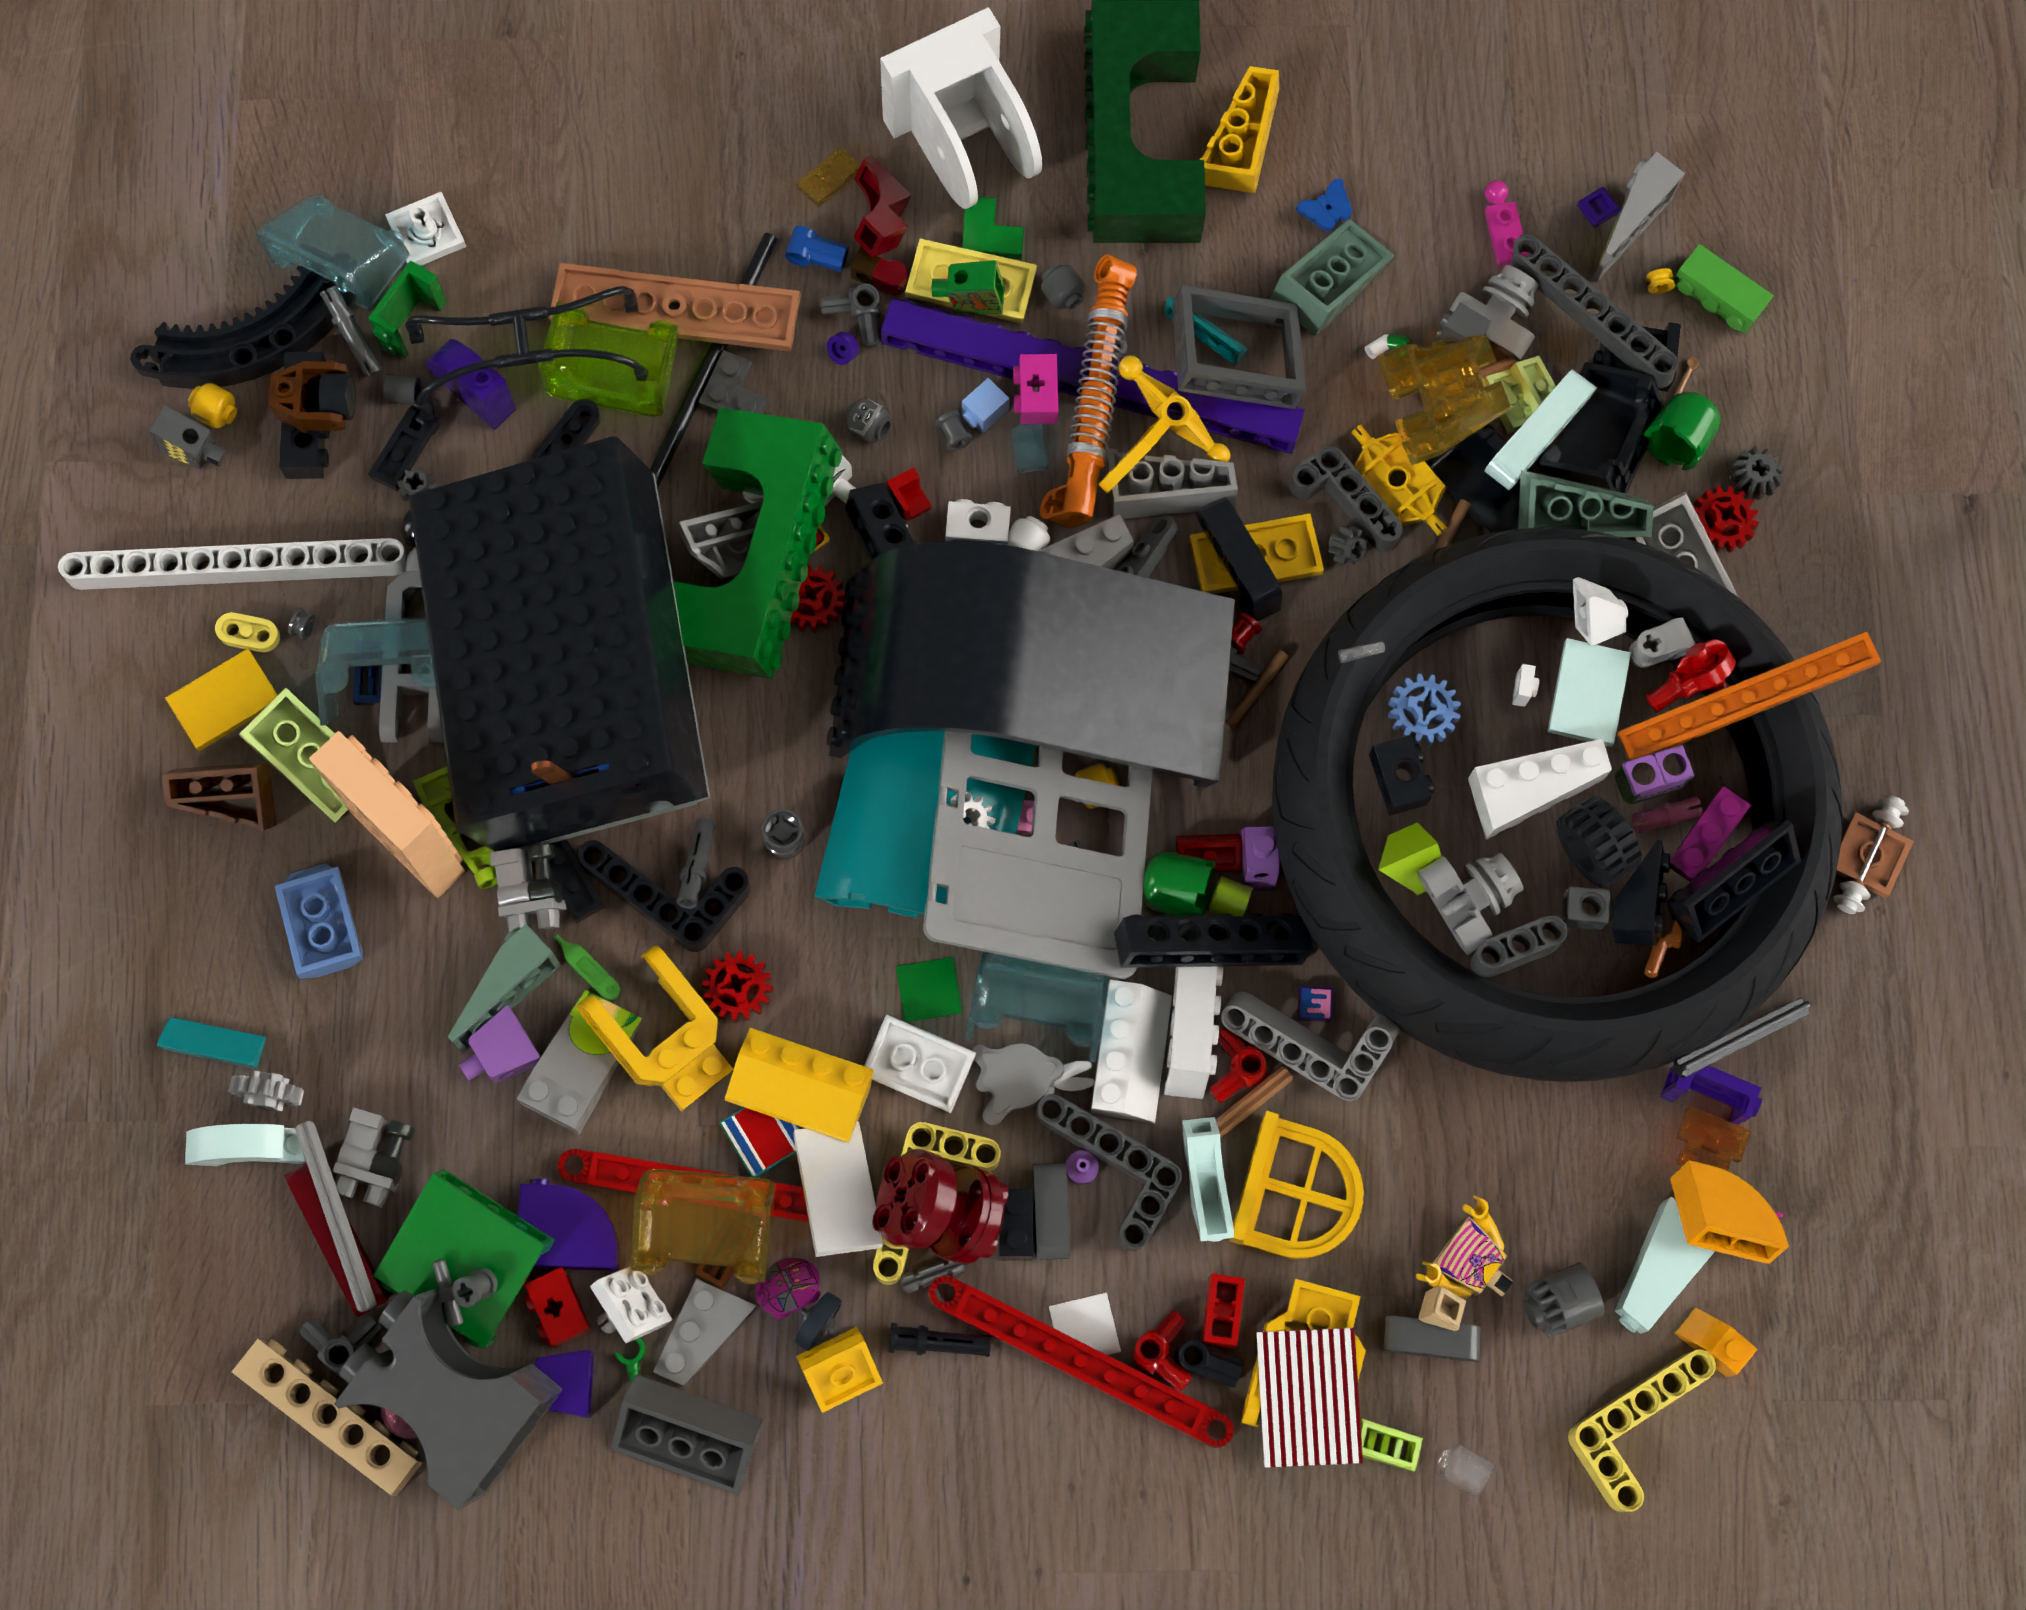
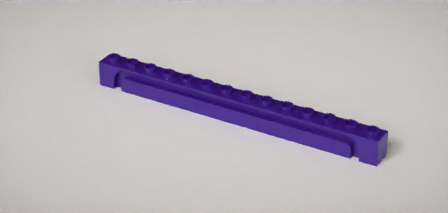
M891 299L881 330L883 345L901 350L910 348L917 350V354L1009 379H1013V366H1019L1020 354H1057L1058 392L1077 397L1081 396L1077 389L1082 387L1078 381L1083 378L1080 370L1085 367L1081 362L1086 359L1083 356V352L1088 350L1087 348H1073L1063 345L1055 339L1043 340L1033 337V335L1025 331L1013 332L995 323L983 324L974 321L969 316L959 315L957 317L946 314L939 308L931 307L927 309L916 306L915 303L909 300L897 301ZM1087 352L1086 356L1091 358L1092 352ZM1091 361L1084 362V364L1090 367ZM1118 361L1112 362V364L1118 366ZM1142 363V371L1173 388L1180 396L1188 400L1191 407L1198 413L1208 432L1257 445V442L1269 445L1270 449L1289 454L1293 453L1305 409L1298 408L1297 406L1294 410L1178 391L1176 372L1151 369L1150 366ZM1089 370L1083 371V374L1088 376ZM1114 370V371H1111V373L1114 374V375H1116V374H1117V371ZM1119 375L1117 377L1118 385L1115 386L1117 389V393L1114 395L1116 400L1112 406L1158 418L1151 410L1136 381L1126 380ZM1115 379L1110 380L1109 382L1114 385ZM1171 403L1167 407V415L1172 420H1179L1182 416V408L1176 403Z

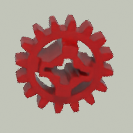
M1720 485L1716 486L1713 493L1707 489L1703 493L1702 498L1698 497L1693 504L1711 543L1715 545L1716 552H1719L1723 546H1725L1728 553L1733 551L1735 545L1739 549L1743 548L1747 543L1746 540L1750 541L1755 535L1753 531L1759 525L1758 521L1753 520L1758 515V510H1750V506L1754 501L1752 499L1743 500L1744 491L1739 492L1737 495L1734 494L1733 486H1729L1726 492H1723ZM1721 517L1726 518L1727 521H1723Z
M807 564L808 575L805 582L801 583L798 592L799 605L797 610L793 611L790 625L793 626L798 622L800 631L803 632L806 626H811L812 632L816 633L817 625H822L823 628L829 629L828 620L831 619L834 622L839 620L836 611L844 612V603L841 601L846 600L845 591H841L843 588L842 581H834V571L824 574L822 565L817 568V571H812L811 565ZM812 595V597L817 598V600L811 601V599L807 598V596ZM832 597V602L830 606L825 610V603L827 601H830V598Z
M742 951L737 952L736 958H731V955L726 952V961L721 962L715 958L713 961L716 968L714 970L706 968L705 973L710 980L702 981V987L710 991L704 993L703 997L705 1001L713 1000L709 1005L712 1012L720 1009V1019L724 1020L728 1014H731L733 1023H737L739 1015H744L746 1021H750V1012L754 1011L760 1015L762 1012L759 1005L761 1003L769 1005L770 1000L765 996V993L773 992V986L765 984V982L770 981L772 977L770 972L762 973L766 967L763 961L754 964L756 959L754 954L744 959ZM737 967H745L752 972L746 974L738 970ZM726 971L727 974L723 982L717 984L720 975ZM739 981L742 985V991L736 993L733 988V982ZM758 990L756 997L749 1003L748 999L752 991ZM729 999L737 1003L738 1007L726 1005L721 1000Z

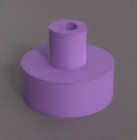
M1084 1150L1072 1153L1066 1162L1067 1177L1078 1185H1086L1092 1182L1099 1170L1096 1157Z

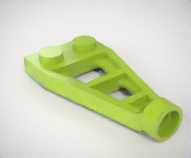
M447 767L413 780L422 804L434 815L441 829L447 834L446 837L453 843L452 845L456 848L458 854L474 873L479 889H487L497 885L495 866H491L489 854L494 851L484 845L474 851H468L460 839V834L462 833L456 830L455 823L444 811L445 804L452 802ZM489 865V867L480 870L482 866Z

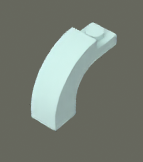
M229 1124L206 1126L186 1131L185 1164L217 1167L227 1163L248 1161L292 1164L307 1163L295 1128H284V1125Z

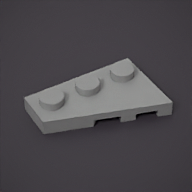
M696 1279L653 1373L685 1387L711 1359L712 1355L732 1336L742 1322L753 1313L757 1305Z

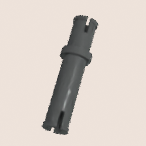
M338 285L328 288L327 291L321 292L320 296L333 316L331 320L333 325L338 326L364 377H368L383 368L379 365L354 318L356 315L354 310L349 309L338 289Z
M708 818L696 820L686 866L682 868L680 873L682 883L676 902H678L679 906L686 909H693L697 906L700 887L706 880V873L704 871L713 833L716 828L715 822Z

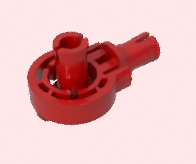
M1711 639L1705 643L1695 644L1687 650L1686 656L1679 661L1677 669L1669 672V681L1650 694H1647L1645 698L1652 709L1659 713L1660 710L1679 697L1689 699L1697 691L1708 689L1710 694L1728 688L1730 685L1725 679L1734 670L1736 660L1729 648L1721 640Z

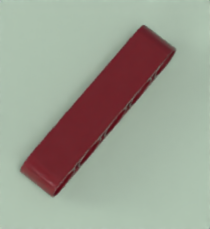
M307 1163L285 1174L286 1182L354 1314L360 1317L389 1301L385 1289L381 1286V1281L373 1277L376 1271L348 1219L377 1303L374 1308L368 1311L361 1312L357 1310Z

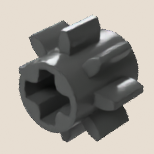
M418 467L417 471L409 472L405 470L406 475L403 481H397L399 488L404 490L400 493L403 502L408 501L410 495L436 488L432 484L435 481L433 474L429 473L425 476L421 467Z
M1341 526L1340 530L1335 531L1331 535L1328 551L1335 554L1334 561L1343 565L1346 563L1355 565L1356 561L1364 557L1367 550V539L1360 537L1362 530L1353 526L1349 529Z

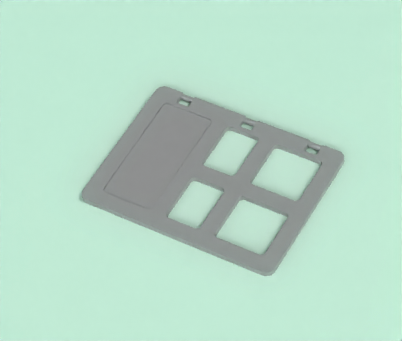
M945 732L939 778L938 806L936 807L929 869L928 897L923 931L926 937L934 942L1120 979L1133 975L1136 968H1121L1114 932L1124 917L1135 914L1141 915L1152 770L1129 766L1127 787H1121L1063 773V751L1040 746L1038 767L1035 768L975 755L970 749L972 734ZM972 778L1031 791L1035 797L1031 837L966 824L963 820L967 779ZM947 790L957 792L955 807L946 806ZM1059 798L1122 811L1125 816L1122 855L1114 856L1059 844L1055 839ZM937 886L947 888L945 904L935 902Z

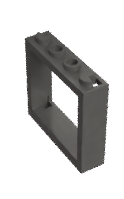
M1181 285L1172 304L1178 391L1295 410L1306 391L1297 304ZM1193 313L1281 327L1286 378L1196 363Z

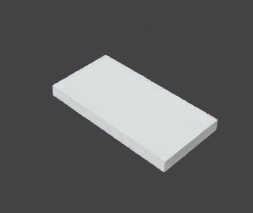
M859 1122L856 1124L849 1143L806 1128L794 1130V1142L816 1257L882 1248V1235L875 1231L872 1225L876 1204Z

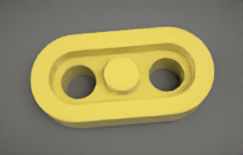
M230 612L222 615L215 624L216 635L228 646L265 653L275 649L280 641L278 628L268 619ZM232 628H239L237 634L229 635ZM263 634H269L268 640L260 641V637Z

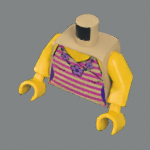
M1474 1195L1473 1198L1476 1200L1474 1209L1467 1204L1463 1205V1211L1473 1216V1219L1467 1217L1462 1221L1433 1263L1422 1262L1427 1267V1274L1417 1273L1416 1278L1417 1280L1429 1283L1433 1288L1440 1285L1461 1298L1479 1295L1486 1285L1500 1296H1503L1513 1283L1512 1279L1498 1270L1507 1257L1503 1252L1504 1243L1495 1222L1488 1212L1487 1201Z

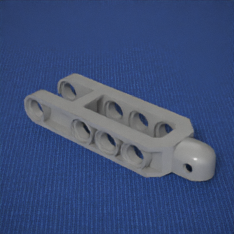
M416 547L408 554L406 572L400 574L387 586L379 734L382 743H399L397 737L399 719H402L403 695H429L428 739L430 743H444L432 657L430 674H401L402 659H405L406 655L403 650L404 630H407V622L404 619L405 600H409V596L415 592V588H422Z

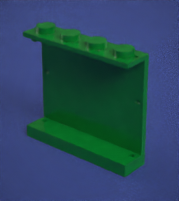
M442 1169L432 1173L373 1277L380 1280L381 1286L389 1292L397 1294L407 1290L415 1296L439 1287L432 1265L435 1260L442 1258L446 1260L452 1283L462 1276H469L477 1268H488L496 1276L498 1284L496 1292L486 1299H481L472 1307L467 1308L459 1305L463 1317L461 1325L450 1326L446 1312V1318L451 1330L455 1329L463 1334L464 1340L470 1345L485 1349L498 1339V1337L494 1336L496 1330L541 1255L550 1250L555 1240L449 1171Z

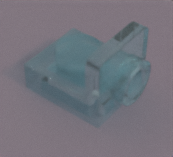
M1019 424L1016 428H1013L1011 442L1018 474L1048 469L1049 463L1043 439L1042 424Z

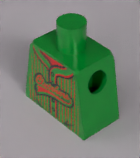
M996 260L951 264L948 267V279H932V296L948 297L954 311L1003 315L1005 286Z

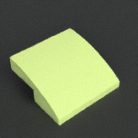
M1540 356L1516 362L1510 369L1486 376L1481 381L1508 434L1517 431L1556 387Z

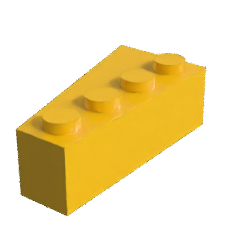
M1249 66L1233 96L1227 112L1225 111L1220 120V125L1215 135L1208 142L1206 152L1199 159L1204 160L1205 186L1256 193L1279 93V70Z

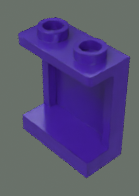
M1673 1065L1669 1070L1660 1094V1098L1673 1102L1690 1089L1728 1105L1732 1108V1112L1727 1125L1733 1128L1742 1122H1746L1751 1116L1755 1117L1762 1103V1099L1758 1098L1761 1087L1712 1066H1707L1686 1078H1681L1678 1074H1674L1672 1070L1674 1068Z

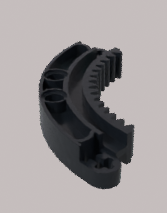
M349 251L335 253L328 264L320 262L316 255L302 256L305 266H297L296 268L300 276L291 275L290 279L293 286L284 284L283 288L286 293L284 295L275 293L274 295L277 300L275 303L266 300V310L256 307V316L254 317L247 312L244 313L245 321L243 322L235 317L233 318V326H229L226 321H222L221 328L217 329L211 323L208 331H205L202 325H198L196 331L193 332L190 325H186L182 332L178 324H174L170 330L167 323L163 322L155 329L154 333L157 337L155 345H140L136 347L131 353V364L140 375L159 379L162 386L195 389V387L206 383H212L219 387L230 386L254 380L284 367V352H307L334 327L331 321L333 316L320 293L338 285V289L349 307L356 295L353 286L360 273L359 263L353 253ZM346 262H349L351 268L346 267L342 273L339 265L344 266ZM292 339L289 344L281 345L284 340ZM150 355L155 363L146 362L143 366L140 360L147 359ZM246 358H252L249 363L241 364Z

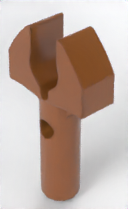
M1677 921L1674 922L1671 934L1666 935L1665 938H1662L1661 933L1657 934V943L1652 948L1644 970L1646 976L1650 978L1657 976L1668 948L1675 947L1679 949L1682 942V931Z

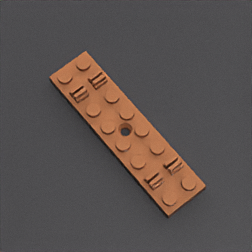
M566 263L559 264L551 307L567 304L614 287L626 286L633 289L634 293H636L639 312L626 313L623 295L619 294L568 312L550 315L549 320L552 324L789 352L792 350L801 298L800 291L628 272ZM672 302L680 303V307L677 310H671L669 305Z

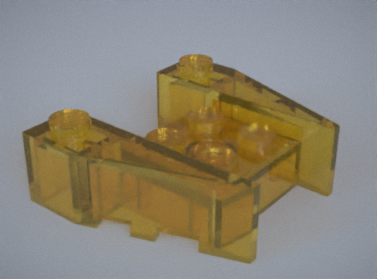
M1487 335L1464 337L1463 342L1445 344L1444 340L1433 341L1432 346L1419 348L1417 344H1409L1377 356L1383 379L1393 401L1418 391L1421 395L1424 410L1395 420L1401 443L1411 465L1442 455L1511 409L1501 381L1485 386L1480 368L1497 362Z

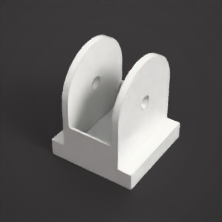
M989 7L880 58L883 121L894 139L912 131L945 189L963 209H968L977 204L978 191L974 173L961 140L990 127L1010 162L1024 177L1032 178L1040 174L1042 170L1041 150L1033 124L1017 90L999 62L1001 26Z

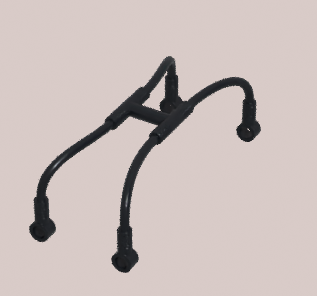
M619 286L567 304L549 308L541 306L489 314L487 317L465 318L427 315L409 317L405 327L409 333L411 344L424 342L423 328L418 323L467 326L487 324L497 326L513 323L517 353L495 356V359L461 367L428 384L420 392L416 401L422 421L435 419L433 402L427 399V396L432 391L455 378L491 367L499 369L553 361L554 358L561 357L599 358L630 366L634 369L638 390L650 388L648 370L637 361L626 356L590 349L552 350V348L530 351L526 321L547 319L550 315L568 312L619 294L623 295L626 313L639 312L636 293L631 288Z

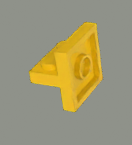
M857 1327L796 1356L822 1413L883 1384L865 1340Z

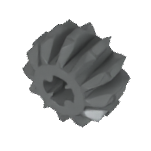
M1756 446L1751 448L1749 453L1744 450L1738 455V460H1734L1731 464L1733 472L1730 475L1729 481L1738 482L1735 486V491L1742 489L1746 491L1745 499L1750 498L1752 494L1755 495L1757 500L1763 499L1765 495L1772 496L1776 491V487H1779L1783 482V477L1780 475L1784 471V466L1776 465L1779 455L1771 458L1768 456V448L1764 449L1762 453L1759 452Z

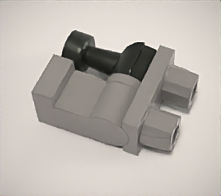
M535 845L528 847V851L514 848L489 853L491 866H495L498 883L497 898L500 905L498 907L499 917L507 918L509 931L516 927L522 928L525 924L531 928L530 916L537 915L539 930L559 928V911L566 910L565 900H562L563 888L557 881L553 880L549 860L555 856L554 845ZM531 861H535L536 879H533Z
M353 1107L349 1118L351 1123L332 1171L337 1175L335 1184L339 1196L353 1199L358 1183L367 1185L368 1188L363 1202L382 1208L389 1193H396L399 1185L397 1183L402 1175L399 1157L404 1140H411L415 1128L402 1122L390 1120L386 1132L391 1135V1138L384 1152L377 1151L387 1121L381 1115Z

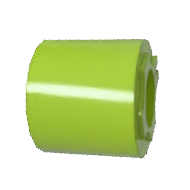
M1221 876L1220 880L1217 881L1209 905V913L1218 916L1222 914L1244 916L1253 887Z

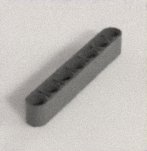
M1522 235L1516 239L1511 258L1512 267L1532 277L1539 284L1537 289L1633 371L1654 375L1658 388H1664L1671 384L1678 364L1677 357L1673 352L1539 239L1532 235ZM1521 252H1529V253L1532 254V255H1531V256H1523V255H1521L1520 253H1521ZM1543 271H1551V272H1553L1554 274H1553V275H1545V274H1543L1542 272H1543ZM1565 290H1574L1576 294H1568ZM1593 308L1598 310L1599 313L1593 314L1588 312L1587 309ZM1610 328H1619L1622 332L1614 333ZM1641 347L1645 352H1636L1632 348ZM1663 366L1668 371L1660 372L1655 367Z

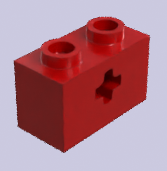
M560 1267L525 1284L528 1293L524 1294L523 1297L531 1313L536 1311L541 1324L536 1327L544 1344L550 1342L552 1347L558 1348L593 1331L566 1269ZM554 1301L559 1305H563L559 1309L560 1316L558 1317L552 1313L548 1314V1311L552 1310L551 1303Z
M1213 1273L1208 1277L1200 1341L1204 1345L1229 1349L1237 1347L1245 1278Z

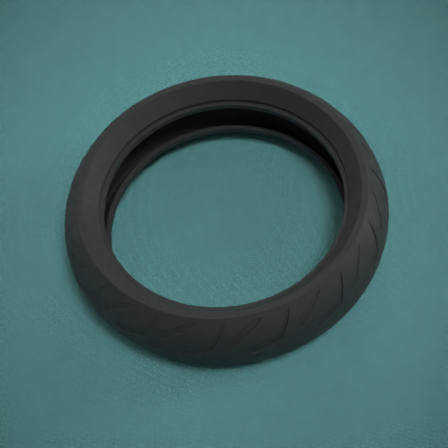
M1522 528L1468 538L1438 548L1411 561L1385 577L1378 585L1363 594L1343 613L1324 636L1308 660L1295 685L1278 737L1273 769L1272 805L1279 857L1292 897L1313 940L1347 985L1374 1011L1393 1021L1401 1031L1445 1056L1473 1067L1502 1075L1556 1082L1598 1081L1625 1077L1674 1062L1676 1059L1704 1048L1726 1035L1758 1010L1781 986L1797 965L1822 919L1835 881L1843 826L1839 768L1826 720L1813 691L1726 726L1742 760L1749 785L1752 806V830L1760 828L1768 820H1789L1793 824L1801 862L1728 919L1716 938L1696 960L1657 982L1630 991L1603 996L1565 997L1543 995L1519 990L1488 978L1480 977L1438 950L1400 913L1382 887L1371 866L1361 839L1355 814L1353 793L1354 756L1358 734L1366 710L1384 684L1413 656L1443 637L1486 621L1516 616L1538 615L1575 619L1573 579L1580 577L1609 589L1618 600L1622 599L1628 609V617H1626V632L1622 634L1634 640H1637L1639 635L1646 630L1683 617L1695 644L1705 643L1711 639L1723 641L1736 660L1734 670L1725 679L1730 686L1795 661L1776 634L1739 597L1712 577L1668 553L1637 541L1606 533L1568 528ZM1684 656L1677 659H1669L1668 661L1677 668L1679 661ZM1708 689L1701 691L1705 696L1710 695Z

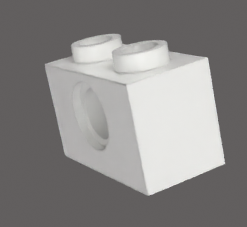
M958 499L955 502L949 501L945 542L1002 543V545H1006L1008 543L1011 507L1005 506L1000 502L975 504L967 499ZM981 520L986 525L982 528H974L971 522Z

